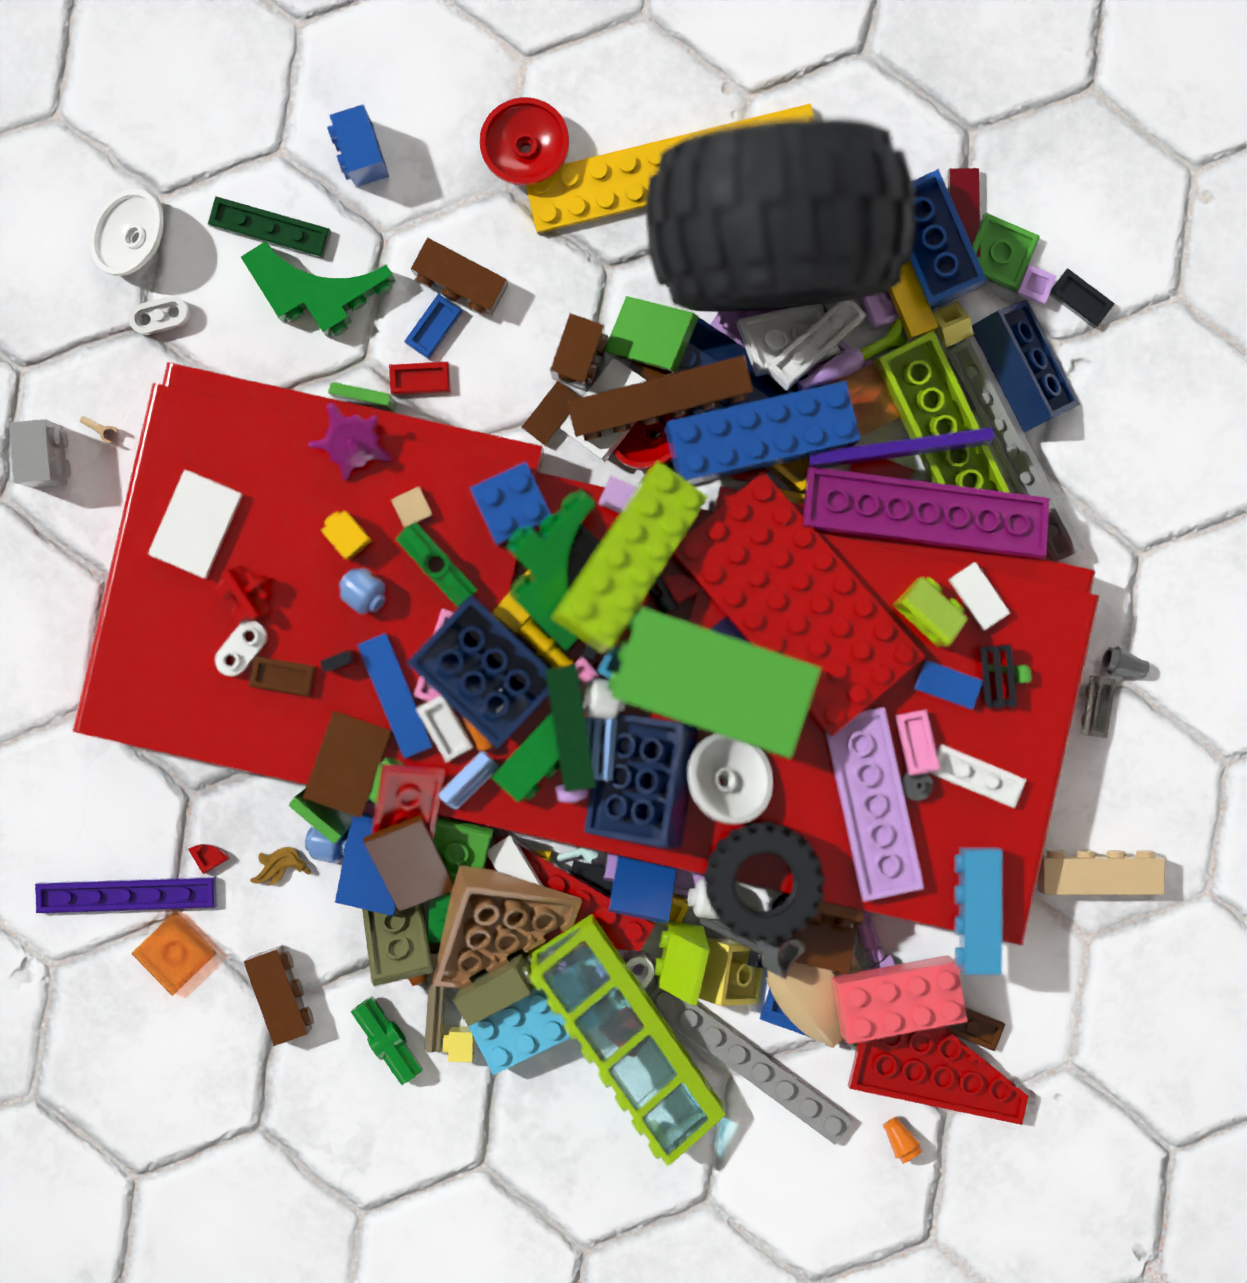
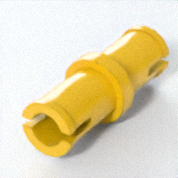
M532 619L528 620L517 631L536 650L535 654L538 657L542 656L552 667L574 663L555 644L556 641L552 637L549 638Z

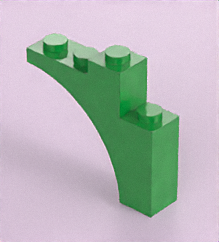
M266 241L241 256L242 261L277 317L283 323L287 320L289 322L296 321L304 315L303 310L308 308L327 337L330 335L333 337L339 336L348 329L347 325L352 320L346 311L360 309L367 303V298L375 293L377 295L386 293L393 287L391 283L396 281L387 265L370 273L349 278H327L312 275L285 262L272 250Z
M581 489L577 493L569 494L562 502L563 507L555 515L550 514L541 522L539 526L541 529L537 533L529 525L524 529L519 528L510 536V543L506 546L530 571L527 576L523 575L516 580L512 586L513 590L509 594L565 651L578 637L552 620L551 616L568 592L567 560L574 535L586 514L596 504Z

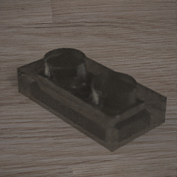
M1089 676V683L1085 690V711L1081 718V735L1108 738L1116 679Z

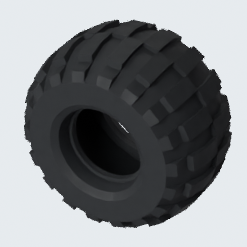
M809 118L760 122L709 131L684 139L661 153L659 170L655 172V175H650L645 207L649 256L659 285H666L669 288L671 301L674 305L691 311L728 312L790 308L840 302L886 292L901 282L902 265L912 260L917 229L913 178L905 151L901 148L894 149L891 133L886 128L853 119Z

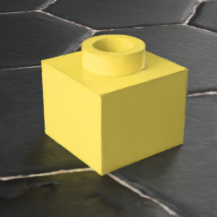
M959 302L932 312L938 324V328L934 331L946 347L974 336L970 316Z
M451 1026L449 1035H444L443 1053H448V1062H473L475 1057V1039L468 1026Z

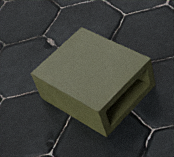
M521 949L508 956L509 963L491 973H488L486 969L470 977L472 984L458 990L453 1002L468 1027L531 995L534 984L530 979L532 974L530 968L532 955H528V953Z

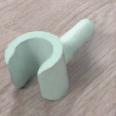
M580 847L574 851L558 854L556 858L560 862L582 855L586 863L596 859L600 852L599 850Z

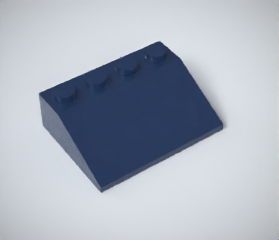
M470 595L407 662L420 677L496 748L549 695L545 669L550 667L474 595Z
M618 713L614 718L618 720L612 781L595 780L596 787L590 788L584 833L663 848H682L690 794L688 766L697 745L699 727L687 723ZM603 724V734H602L603 750H604V738H605V726H606V725H604V724ZM603 753L600 757L599 774H602Z

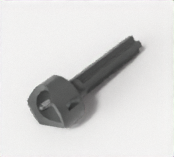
M700 918L698 924L763 955L762 964L764 969L784 979H788V972L791 966L806 950L805 944L794 937L785 941L783 938L777 939L775 943L766 944L765 941L758 940L755 943L747 941L745 937H738L731 933L718 919Z

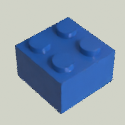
M361 104L330 114L329 117L332 125L327 126V129L337 152L341 151V154L336 155L346 180L351 179L355 187H359L390 177L372 120L365 105Z
M526 462L470 487L497 546L509 542L510 536L519 528L524 529L527 525L533 530L539 528L541 522L550 515Z

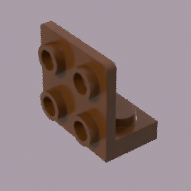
M825 901L819 902L817 907L819 911L815 918H810L806 923L808 926L802 932L800 930L794 932L793 937L802 941L806 948L805 952L796 959L795 963L847 974L850 969L857 928L862 923L864 910Z

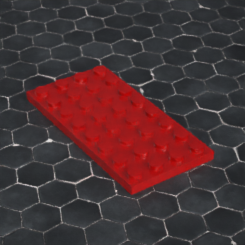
M762 472L684 537L672 554L750 644L821 668L807 710L827 734L832 737L925 656L812 527H803L804 517L770 478Z

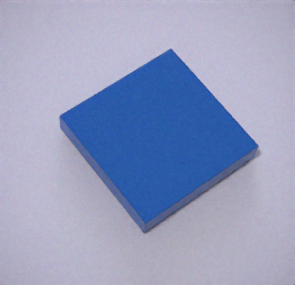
M617 855L608 912L667 924L670 917L677 868Z

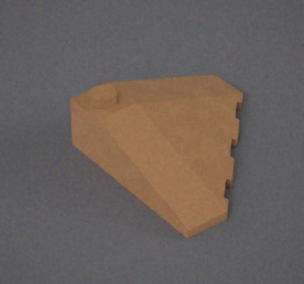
M460 865L451 892L433 977V986L463 989L472 984L470 977L486 969L488 973H491L509 963L507 956L523 948L527 953L546 942L544 935L558 927L563 932L573 927L582 903L581 898L490 869Z

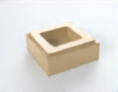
M420 487L392 499V503L404 528L433 515Z

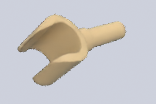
M82 416L80 419V423L99 433L105 443L114 444V442L106 439L105 433L107 430L112 429L120 434L116 427H104L85 416Z

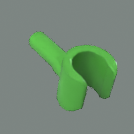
M989 664V672H995L994 664ZM1025 665L1014 666L1015 683L1030 682L1032 680L1029 667ZM1001 666L1003 674H1008L1007 666Z

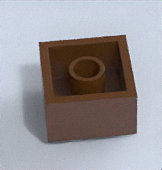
M572 313L569 314L550 368L552 379L582 390H586L588 384H594L599 369L597 368L598 363H595L597 356L603 357L608 344V335L605 334V326L603 324Z

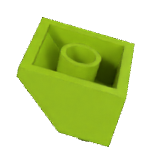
M920 577L898 598L893 606L937 647L948 646L967 620L962 614L965 610L954 599L951 598L948 601L939 593L942 588L933 579L928 577L925 580L923 577Z
M668 921L667 930H662L660 934L659 948H662L660 958L655 959L654 976H657L659 988L690 1005L697 1006L709 955V946L704 926Z

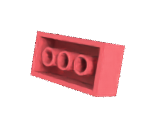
M949 955L831 977L841 1036L848 1044L967 1022L959 968L955 965L954 959Z

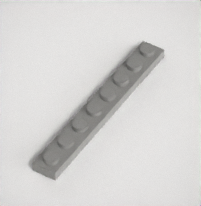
M975 336L946 351L985 428L993 429L995 438L993 444L1018 493L1050 498L1047 550L1053 561H1060L1081 551L1083 547Z
M658 983L650 992L649 997L668 1022L834 1145L837 1144L852 1124V1118L698 1004L697 1006L688 1004L659 988Z

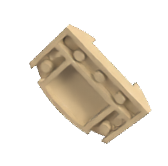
M852 954L850 969L847 974L865 971ZM795 962L788 972V979H784L767 970L768 976L766 981L776 1003L799 1030L810 1038L826 1043V1046L832 1048L843 1040L831 979L834 976L844 975L843 973Z

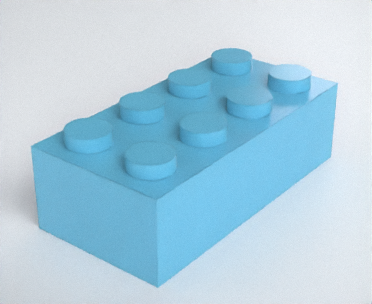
M577 962L552 974L554 985L572 1011L593 994ZM534 986L531 995L469 1026L493 1075L571 1038L564 1027L566 1022L561 1014L555 1015L547 1003L549 997L543 989L538 991ZM596 1002L581 1014L578 1019L584 1028L588 1030L600 1024L604 1014L598 1002Z

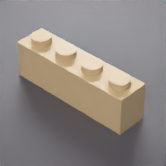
M1047 850V855L1042 857L1039 870L1038 891L1044 895H1164V858L1156 856L1155 851L1137 850L1136 855H1125V851L1107 850L1106 855H1095V851L1077 850V855H1065V851Z

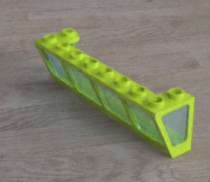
M593 914L532 952L530 965L532 973L530 979L538 991L543 989L549 997L547 1003L555 1015L561 1014L566 1022L564 1027L573 1040L577 1038L582 1044L581 1051L585 1059L590 1064L593 1062L600 1070L598 1072L599 1078L605 1087L611 1086L617 1094L615 1100L623 1112L628 1110L634 1118L631 1121L635 1130L640 1136L645 1134L650 1141L648 1146L657 1160L662 1158L664 1163L669 1166L726 1115L723 1102Z

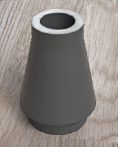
M1118 646L1115 648L1109 647L1102 658V669L1107 671L1109 675L1145 678L1150 667L1148 661L1142 660Z

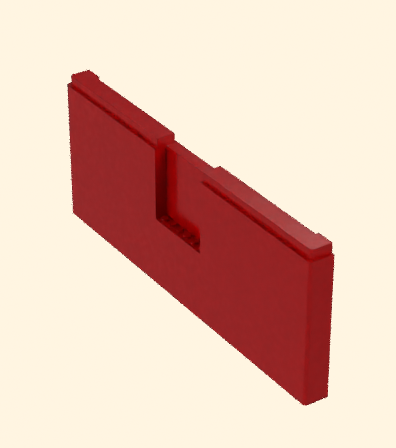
M167 362L162 384L152 383L72 732L307 785L334 710L392 730L357 645L387 633L415 703L419 707L428 701L414 696L420 676L407 662L434 634L441 610L445 609L455 612L458 609L396 541V538L406 528L402 524L392 499L420 487L433 515L417 524L475 586L478 591L474 596L492 613L512 590L516 580L523 576L528 569L508 550L506 546L510 542L501 546L496 545L470 487L526 462L550 514L555 515L563 507L562 502L573 492L577 493L580 489L596 503L581 523L600 542L619 513L598 505L605 487L540 473L544 455L543 446ZM328 404H334L345 418L357 415L366 420L372 416H377L378 421L374 428L375 433L379 437L377 442L380 448L392 456L391 461L370 460L362 468L354 467L349 479L343 480L339 464L331 461L328 452L308 446L309 442L324 440L327 436V431L330 427ZM184 470L243 494L207 579L148 554ZM720 486L714 510L700 509L682 539L740 490ZM790 502L803 516L804 505ZM336 511H339L340 514L343 511H347L372 539V542L350 561L342 556L321 531L326 527L325 520ZM539 527L534 531L537 533L541 528ZM815 530L925 656L863 710L885 708L900 781L903 775L908 772L896 716L927 710L936 751L939 744L1026 779L1015 808L931 773L927 774L932 779L933 788L927 798L916 801L904 795L924 889L869 901L862 900L826 733L808 710L791 758L761 748L769 761L773 777L772 794L763 812L745 823H721L708 816L698 806L690 790L682 848H663L584 833L590 788L587 789L588 795L582 800L575 802H561L558 800L556 787L563 783L561 768L550 778L544 775L537 782V785L540 787L537 793L529 801L523 798L519 803L491 778L552 713L549 695L498 748L494 746L489 749L478 750L463 720V716L452 707L474 745L471 750L446 763L427 730L433 747L403 758L392 731L381 763L388 757L401 762L405 766L442 768L445 773L443 790L483 751L500 767L457 810L440 798L439 815L705 874L707 870V861L710 853L714 852L715 845L720 839H724L729 835L728 832L734 828L738 829L747 823H762V821L778 825L782 824L797 832L814 848L813 850L816 855L819 856L822 863V872L825 874L823 901L954 930L955 916H959V904H955L954 888L959 886V873H955L954 857L959 855V847H996L1002 850V941L1023 945L1100 598L1099 595L1091 594L1096 571L1047 559ZM671 554L660 571L662 578L672 574H679L693 579L673 554ZM437 556L430 560L429 569L432 573H439L444 569L445 562L442 557ZM976 562L1010 612L986 630L981 629L949 582L950 578ZM241 565L245 572L252 570L256 578L264 575L267 576L269 582L263 588L267 592L268 597L264 600L272 611L266 616L252 620L262 624L267 631V642L257 656L316 666L310 697L249 686L253 661L243 673L236 676H228L218 670L215 663L216 655L240 625L232 615V610L240 604L236 597L233 596L230 599L224 600L215 590L216 585L223 579L220 574L225 570H231ZM365 568L383 581L386 587L384 594L385 602L379 610L359 614L341 599L339 584L350 570ZM923 577L926 580L930 577L942 588L939 593L948 601L951 598L954 599L965 610L962 614L967 620L948 646L937 647L893 606L917 578ZM654 581L653 583H654L655 587L657 588V590H658V592L660 593L661 597H663V594L661 593V591H660V589L658 588L656 582ZM704 590L679 603L678 608L666 614V616L708 630L726 617ZM648 591L635 612L639 613L640 608L643 607L661 614L659 607ZM531 616L527 619V621L530 620V619H532L533 622H534L549 638H551V636H550ZM629 621L613 644L614 646L621 648L622 642L629 643L633 632L627 630ZM503 622L534 653L536 652V650L526 641V639L521 634L515 632L505 622ZM249 630L245 634V639L248 642H252L255 634ZM580 638L566 651L555 642L574 663L581 657H584L583 654L587 643ZM1012 644L1014 666L1025 665L1031 670L1032 680L1030 682L1016 683L1017 706L1012 707L1010 705L986 708L983 682L973 710L913 689L923 660L983 680L980 647L987 645ZM346 650H353L356 657L354 663L331 672L323 671L320 664L321 660ZM608 650L603 653L598 652L594 660L584 657L597 673ZM1000 651L1001 666H1007L1006 651ZM988 652L989 664H994L993 652ZM228 655L226 663L228 666H233L236 659L233 655ZM542 656L539 657V658H541L550 668H553ZM989 672L992 700L997 699L995 672ZM598 673V675H599L602 679L610 680L609 678L605 677L604 675ZM1002 673L1004 699L1010 698L1008 674ZM626 703L623 711L618 712L625 715L685 723ZM699 727L696 747L704 739L717 733ZM718 778L719 784L723 786L722 779ZM757 853L748 857L738 868L735 877L736 882L785 893H791L793 887V875L789 865L781 857L772 853Z

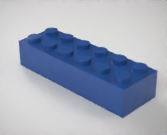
M846 381L668 421L665 427L675 473L690 484L808 458L809 454L813 452L854 447L861 440Z

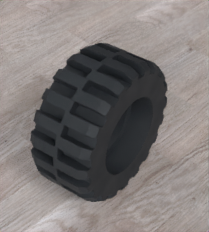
M767 821L747 823L741 828H734L728 832L729 835L724 839H720L715 845L714 852L710 853L704 877L706 895L717 919L731 933L738 937H745L747 941L757 943V940L765 941L766 944L775 943V940L781 938L785 941L792 938L794 932L798 930L802 932L808 926L806 923L810 918L814 919L817 915L819 902H823L824 898L823 884H825V874L822 872V863L819 856L813 850L814 848L801 835L789 827ZM757 853H772L781 857L789 865L793 875V887L788 899L782 905L772 910L761 911L747 906L739 898L736 891L735 877L738 868L744 860Z

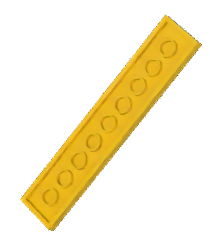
M811 103L563 164L558 172L546 181L525 186L537 234L645 208L650 175H655V172L659 170L660 156L666 149L689 137L718 129L760 122L814 118Z

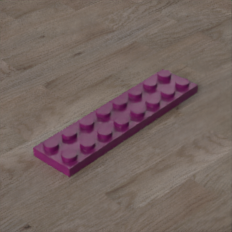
M809 467L807 470L803 527H812L814 530L1043 559L1046 556L1050 498Z

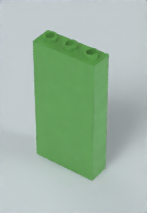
M643 607L640 608L639 613H633L627 630L633 631L629 643L622 642L617 659L622 661L619 673L612 671L607 689L612 691V698L789 758L792 757L821 670L820 667Z

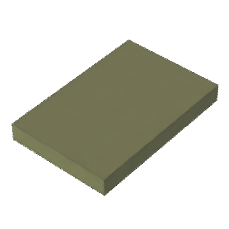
M423 902L399 911L396 906L394 916L362 909L371 981L374 987L433 973Z

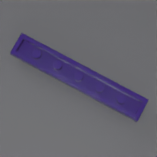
M991 428L813 452L809 454L808 463L809 467L826 468L991 445L995 439L994 431Z
M216 877L38 882L35 884L36 913L215 908L217 906Z

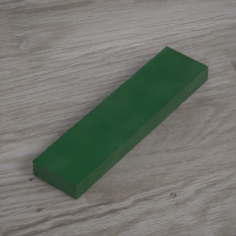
M215 196L207 223L212 228L261 242L266 241L268 244L321 259L324 257L331 233L330 228Z
M571 664L545 669L564 791L570 792L596 787L577 665Z

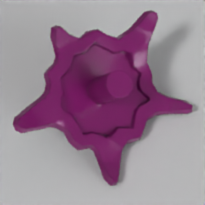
M328 404L330 427L327 431V436L324 440L309 442L308 446L328 452L331 461L339 464L343 480L349 479L354 467L362 468L370 460L391 461L392 456L380 448L377 442L379 437L374 431L378 421L377 416H372L366 420L357 415L345 418L334 404Z

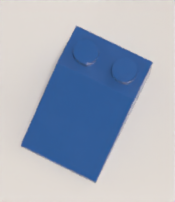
M363 814L362 818L353 816L346 842L335 903L394 916L396 905L364 845L363 837L371 834L374 816L369 814Z

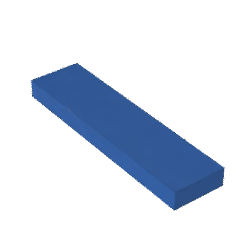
M387 633L358 644L357 646L403 758L433 747L426 727L416 710L417 705Z

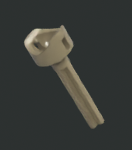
M429 942L433 973H429L424 1050H427L426 1052L440 1053L443 1041L446 987L433 986V977L441 943Z

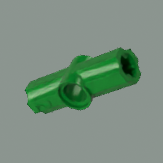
M417 522L408 526L396 538V541L457 608L470 595H474L478 591ZM437 556L442 557L445 562L444 569L439 573H432L429 569L430 560Z
M373 995L351 1010L352 1015L367 1035L370 1048L380 1060L385 1061L401 1085L409 1082L422 1072L423 1068L407 1046V1040L402 1030L394 1021L389 1020Z

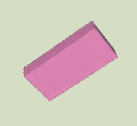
M927 710L896 716L909 777L940 771Z

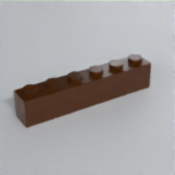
M743 355L578 398L566 403L575 437L583 435L584 441L602 437L601 431L609 428L613 429V433L630 430V423L640 420L643 426L660 422L659 416L671 413L672 418L690 414L688 408L700 405L702 411L719 406L718 400L730 397L731 403L749 399L748 392L754 390L746 358Z

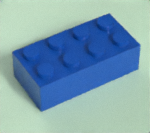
M939 169L913 180L917 229L911 264L931 310L987 285L984 272Z

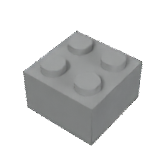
M46 419L9 422L14 483L30 488L68 485L67 478L71 475L69 461L65 459L68 436L67 432L63 430V426Z

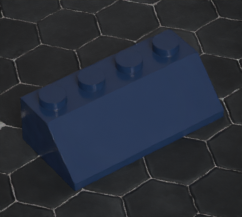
M1027 299L1002 308L972 325L974 336L982 348L1024 433L1080 405Z
M700 317L698 318L676 373L745 355L754 391L748 392L749 399L731 403L729 397L718 400V402L723 407L729 408L782 396L781 393L755 375L745 348Z

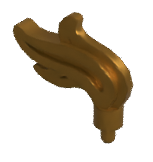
M283 847L267 856L264 853L258 855L259 862L265 866L250 881L258 884L272 878L268 885H273L282 879L288 867H293L298 872L303 871L308 875L311 874V870L306 866L307 863L300 858L294 848Z

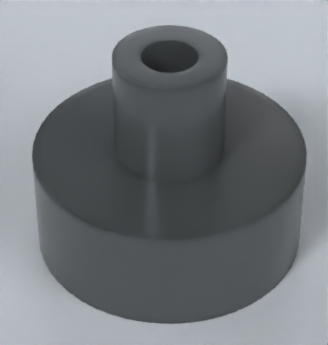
M906 772L901 778L903 794L909 799L916 801L927 798L933 788L931 777L928 774L909 777V773Z

